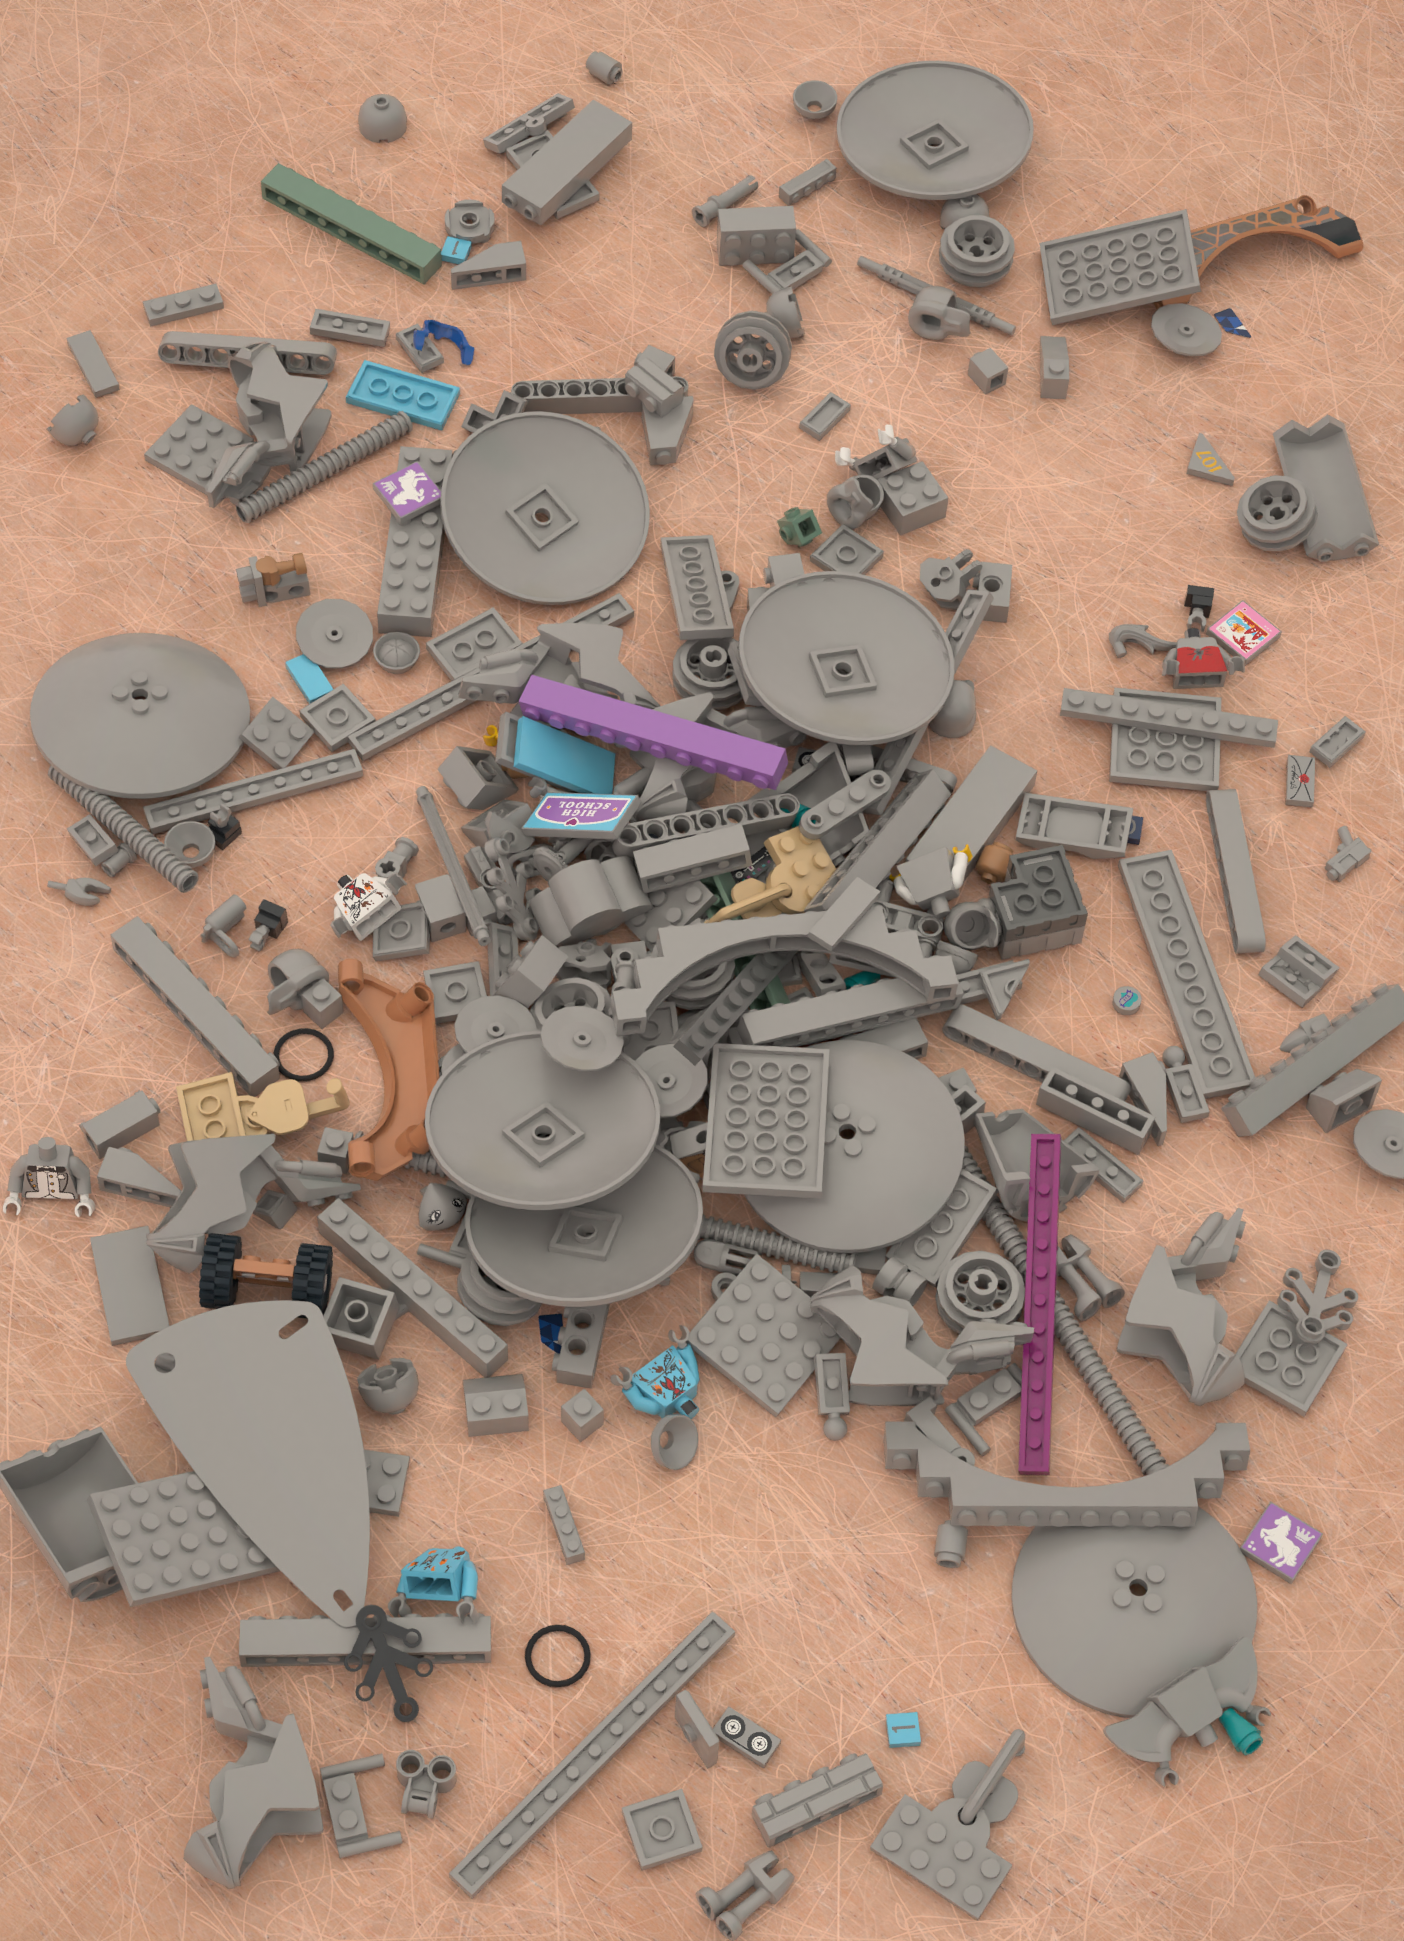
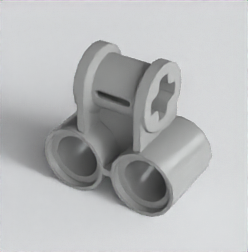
M406 1750L396 1760L397 1778L405 1786L401 1813L407 1814L410 1811L427 1814L428 1818L433 1819L438 1793H447L456 1784V1765L450 1757L445 1755L434 1757L426 1765L423 1756L418 1751ZM409 1764L419 1767L414 1773L403 1771V1768ZM439 1770H446L450 1773L445 1779H438L434 1776Z

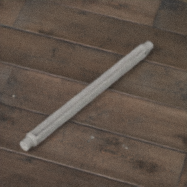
M421 786L416 789L417 802L426 817L473 930V936L478 940L479 945L486 946L491 942L489 928L485 925L433 801V795L428 791L427 787Z

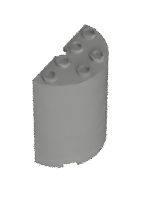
M102 1427L93 1430H83L75 1437L64 1441L57 1440L48 1447L45 1453H42L41 1450H31L18 1459L1 1462V1491L71 1599L78 1597L80 1602H89L122 1590L123 1588L87 1499L92 1493L133 1485L138 1482Z

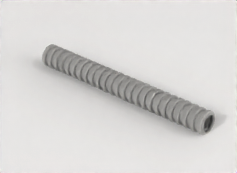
M399 411L397 415H392L390 419H385L384 423L380 422L377 426L371 427L370 430H365L364 434H358L357 438L353 437L351 441H346L344 445L340 444L337 449L333 448L330 452H326L324 457L319 456L317 460H312L310 464H305L304 468L299 467L297 472L292 471L290 476L285 475L283 479H278L277 483H271L270 487L265 486L263 491L258 490L256 495L251 494L249 498H244L243 502H237L236 511L239 517L245 523H250L251 518L257 519L258 515H264L265 511H271L272 507L276 508L279 504H284L285 499L291 500L292 496L296 497L299 495V492H305L306 488L310 489L312 485L319 484V480L323 482L326 480V477L330 478L333 476V473L337 474L339 469L344 470L346 466H351L353 462H358L359 458L364 459L366 454L371 455L373 451H378L379 447H385L386 443L390 444L393 440L399 439V436L403 437L406 435V432L410 433L413 430V425L409 416L403 411Z
M50 766L48 770L50 779L64 789L66 793L70 794L72 798L80 803L82 807L86 808L88 812L102 822L103 825L118 836L135 853L145 859L151 867L156 869L174 887L178 888L182 893H186L194 888L198 881V873L192 870L174 852L170 851L168 847L154 837L146 828H143L137 820L127 814L115 801L105 794H100L75 784Z

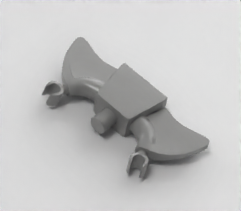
M1241 1637L1219 1661L1207 1666L1193 1667L1148 1696L1146 1698L1148 1704L1137 1715L1104 1727V1735L1119 1750L1130 1757L1145 1762H1159L1160 1767L1156 1769L1154 1777L1159 1784L1165 1787L1164 1777L1169 1774L1170 1783L1176 1785L1179 1779L1178 1774L1169 1768V1761L1172 1760L1171 1747L1178 1737H1190L1195 1734L1202 1747L1215 1742L1218 1736L1210 1723L1222 1716V1708L1233 1707L1241 1713L1246 1712V1718L1250 1723L1265 1726L1259 1721L1258 1716L1259 1713L1271 1716L1270 1710L1266 1707L1251 1705L1257 1687V1661L1250 1638Z

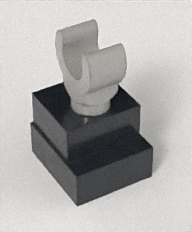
M1188 585L1184 601V607H1190L1187 629L1191 628L1192 623L1197 622L1201 625V632L1204 631L1206 618H1209L1212 608L1214 588Z
M223 803L220 804V810L217 814L214 812L210 813L211 819L208 821V825L215 837V845L224 850L242 834L240 822L231 815V809Z
M263 899L258 907L259 912L254 919L256 930L249 938V941L252 942L250 947L257 951L263 949L268 935L277 939L288 923L286 908Z

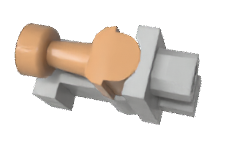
M303 553L294 554L292 560L276 562L270 556H265V558L257 561V557L254 556L249 558L250 566L236 569L243 603L257 600L258 606L262 607L267 606L266 602L275 603L310 595Z

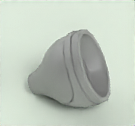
M940 940L936 946L935 955H951L956 975L971 971L977 961V954Z

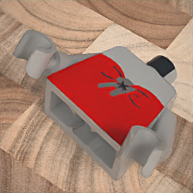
M1197 628L1187 629L1184 632L1185 638L1177 640L1176 648L1170 649L1162 662V676L1173 674V689L1223 687L1227 671H1229V675H1233L1235 671L1245 672V659L1243 657H1231L1222 647L1218 646L1216 639L1213 637L1201 638L1200 630Z

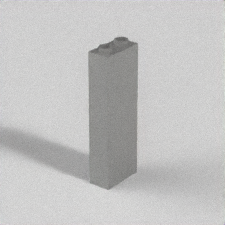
M592 100L502 184V203L508 208L521 213L528 220L542 225L632 140V122L599 102Z
M990 745L908 855L906 862L943 847H947L955 856L952 850L953 847H957L958 851H962L966 847L965 845L968 844L973 857L967 863L965 881L975 868L984 847L992 845L1022 804L1025 793H1030L1035 786L1037 770Z

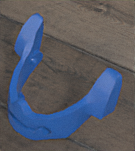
M425 320L422 330L414 331L413 343L415 349L422 351L425 337L432 333L434 339L439 340L445 337L452 340L461 351L462 364H471L474 347L468 344L463 331L459 328L435 320Z

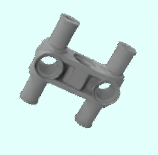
M887 879L881 881L876 887L880 891V896L872 906L882 905L888 933H894L899 930H916L923 958L931 957L932 952L937 949L936 946L939 940L941 941L944 919L935 918L932 907L926 913L889 903L894 883ZM924 931H932L934 934H927Z

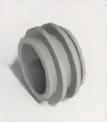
M984 215L966 216L953 222L945 229L940 239L939 261L946 274L959 284L969 287H985L1000 281L1009 273L1015 253L1014 239L1008 229L993 218Z
M747 311L734 315L724 323L715 341L714 357L719 371L728 381L740 388L756 390L769 387L782 378L789 366L792 343L788 331L778 319L764 312ZM752 334L759 335L760 337L755 338ZM740 336L743 341L736 343L734 339ZM770 343L773 350L767 349L766 344ZM763 361H770L769 364L763 365Z
M1273 475L1260 479L1246 490L1239 500L1237 516L1242 534L1251 545L1264 551H1284L1294 548L1308 538L1316 526L1318 512L1312 491L1303 481L1291 476ZM1259 515L1263 516L1262 519L1256 520Z
M732 637L687 640L677 650L673 660L672 676L674 688L682 699L711 692L714 694V701L712 703L714 710H724L738 704L743 699L728 653L730 643H738L737 640Z
M656 945L653 948L651 957H659ZM734 960L724 962L702 972L679 987L665 1001H675L676 1007L688 1010L709 1007L733 981Z
M577 977L562 979L550 984L533 1003L530 1013L536 1021L537 1031H541L544 1021L554 1011L568 1006H585L600 1010L608 1016L611 996L605 988L596 982Z
M471 1251L467 1253L457 1277V1292L464 1306L475 1317L491 1325L509 1326L526 1322L538 1313L542 1303L520 1297L507 1291L488 1276L483 1277L486 1274L478 1266Z
M986 1251L966 1252L950 1260L940 1273L935 1296L938 1314L946 1325L958 1334L962 1332L969 1322H980L981 1319H993L998 1324L1009 1325L1012 1322H1017L1021 1316L1025 1298V1287L1021 1274L1011 1262L1002 1256ZM968 1280L967 1284H961L962 1282ZM957 1297L965 1298L966 1302L962 1304ZM996 1302L1003 1304L998 1309L993 1307V1304Z

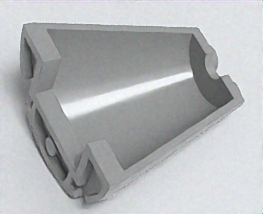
M833 742L826 743L811 754L809 762L779 782L776 790L762 789L748 800L789 793L794 795L800 804L813 808L851 783L837 744ZM755 813L759 817L764 818L761 814ZM858 813L819 838L835 868L841 865L846 859L844 856L850 853L869 831L863 813ZM789 826L777 830L782 833L793 828Z
M1023 1109L1006 1110L1000 1113L997 1118H995L993 1112L976 1113L973 1125L979 1135L1002 1204L1014 1218L1028 1221L1031 1134L1054 1133ZM1062 1139L1059 1213L1067 1209L1065 1204L1073 1197L1077 1196L1080 1198L1085 1194L1100 1171L1096 1165Z

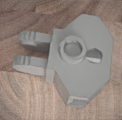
M969 549L962 551L952 560L950 557H947L945 560L928 558L920 564V581L941 608L957 610L966 594V588L971 585L969 580L979 573L983 567L982 563L976 560L963 570H960L973 556Z
M589 938L586 942L580 941L578 944L560 946L559 949L569 957L555 976L559 980L576 977L587 979L607 989L611 984L610 957L612 944L605 942L602 946H597V941Z

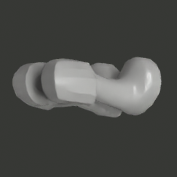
M1072 1234L1062 1238V1247L1069 1259L1066 1258L1058 1247L1057 1276L1065 1279L1075 1292L1078 1299L1074 1307L1075 1315L1080 1321H1085L1098 1312L1101 1304L1104 1308H1110L1117 1304L1123 1298L1125 1290L1119 1283L1108 1279L1089 1259L1091 1248ZM1080 1268L1093 1284L1097 1293L1085 1282L1076 1269Z
M772 1850L745 1862V1871L725 1888L716 1892L710 1887H703L696 1892V1898L706 1916L711 1921L716 1918L718 1930L731 1941L736 1940L743 1933L742 1924L755 1910L767 1901L771 1904H776L794 1881L795 1876L787 1868L781 1870L772 1878L767 1875L779 1861V1858ZM753 1886L756 1889L755 1892L735 1908L723 1912L749 1888Z

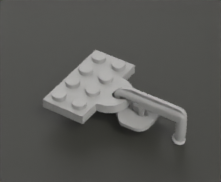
M1016 1729L1011 1733L990 1767L979 1761H972L964 1765L952 1784L954 1798L941 1802L933 1811H930L905 1794L870 1846V1850L977 1921L1012 1869L1011 1863L986 1848L990 1839V1823L1004 1821L1018 1800L1016 1786L1002 1775L1013 1758L1024 1753V1731Z

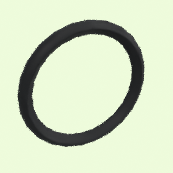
M300 1028L283 1035L275 1045L273 1055L279 1061V1072L285 1077L296 1081H310L317 1079L328 1071L333 1062L334 1049L329 1039L321 1032L309 1028ZM299 1034L316 1036L327 1047V1061L314 1074L303 1076L292 1074L282 1066L279 1059V1052L284 1042Z
M550 1625L540 1629L532 1636L525 1649V1662L530 1674L540 1683L550 1687H565L577 1682L585 1674L590 1664L591 1653L586 1639L580 1632L566 1625ZM554 1631H563L573 1635L581 1643L584 1650V1662L578 1673L569 1679L553 1681L541 1676L535 1670L531 1659L532 1649L536 1641L543 1635Z

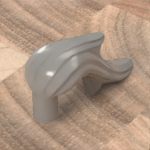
M1123 624L1114 627L1109 633V642L1113 646L1117 658L1127 655L1123 645L1125 642L1140 644L1148 649L1152 655L1154 650L1169 651L1172 648H1176L1177 642L1165 641L1146 632L1149 628L1148 625Z

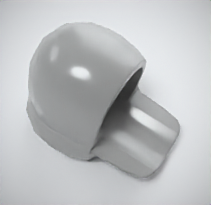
M928 286L916 295L913 306L909 310L908 320L912 330L920 337L930 340H941L948 335L968 337L971 333L970 315L966 311L956 309L957 295L954 291L941 286Z
M853 476L829 490L827 494L829 511L840 525L844 524L851 530L858 528L864 521L872 518L881 507L884 499L883 487L873 476Z
M953 680L947 701L936 717L929 723L933 732L947 738L965 736L974 727L976 721V699L974 683L970 680Z
M982 898L978 902L959 903L945 917L944 932L950 943L965 950L998 947L1000 943L999 934L1001 933L1000 921L996 918V908L990 898Z
M300 948L290 949L279 954L269 963L268 975L274 989L267 996L269 1002L267 1013L273 1015L287 1007L301 1010L303 1009L302 993L320 979L324 978L329 983L328 971L320 965L312 954Z

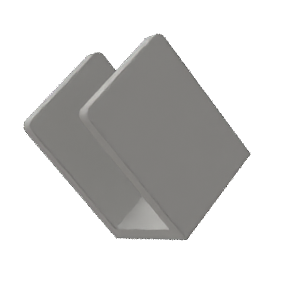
M446 874L415 884V889L420 899L417 902L422 903L429 920L431 942L466 932L465 911L450 875Z

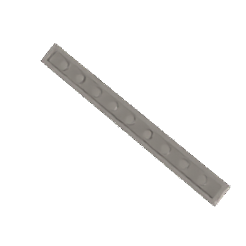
M968 589L945 632L953 651L954 674L994 599L990 591ZM929 723L907 737L887 743L874 770H881L890 777V789L885 797L863 810L862 813L882 815ZM874 780L875 783L881 784L880 781Z

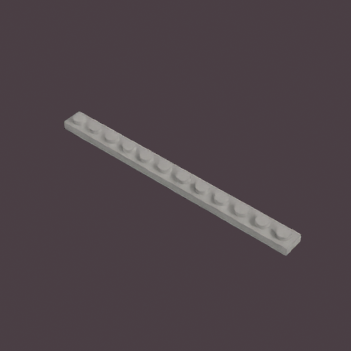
M618 593L563 623L604 624L617 627L634 617V610L622 595ZM540 635L516 648L532 650L539 641ZM479 667L349 735L348 743L355 749L360 759L364 761L475 702L469 699L458 698L462 678L479 674Z
M712 1611L449 1873V1878L473 1899L735 1636V1631Z

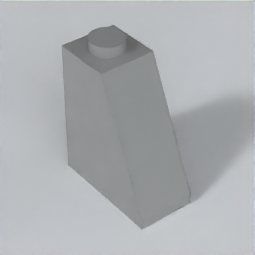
M693 396L683 397L682 403L676 408H672L664 417H661L655 411H648L642 402L641 418L650 465L676 463L693 417Z

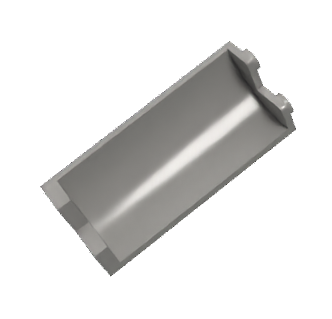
M1327 414L1310 428L1291 420L1274 432L1273 437L1284 476H1291L1303 481L1312 491L1317 508L1316 526L1308 538L1303 541L1306 555L1321 562H1327L1329 560L1365 556L1370 550L1377 547L1379 542L1344 423Z

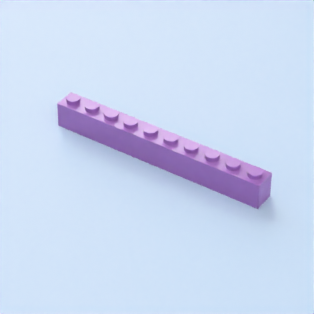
M531 675L519 699L523 716L534 721L540 720L550 723V725L558 729L567 728L582 736H594L609 744H621L633 751H645L660 759L664 757L672 759L683 766L692 765L699 767L707 773L714 774L716 772L726 775L734 781L743 780L750 782L761 789L770 788L776 790L788 765L785 748L535 675Z

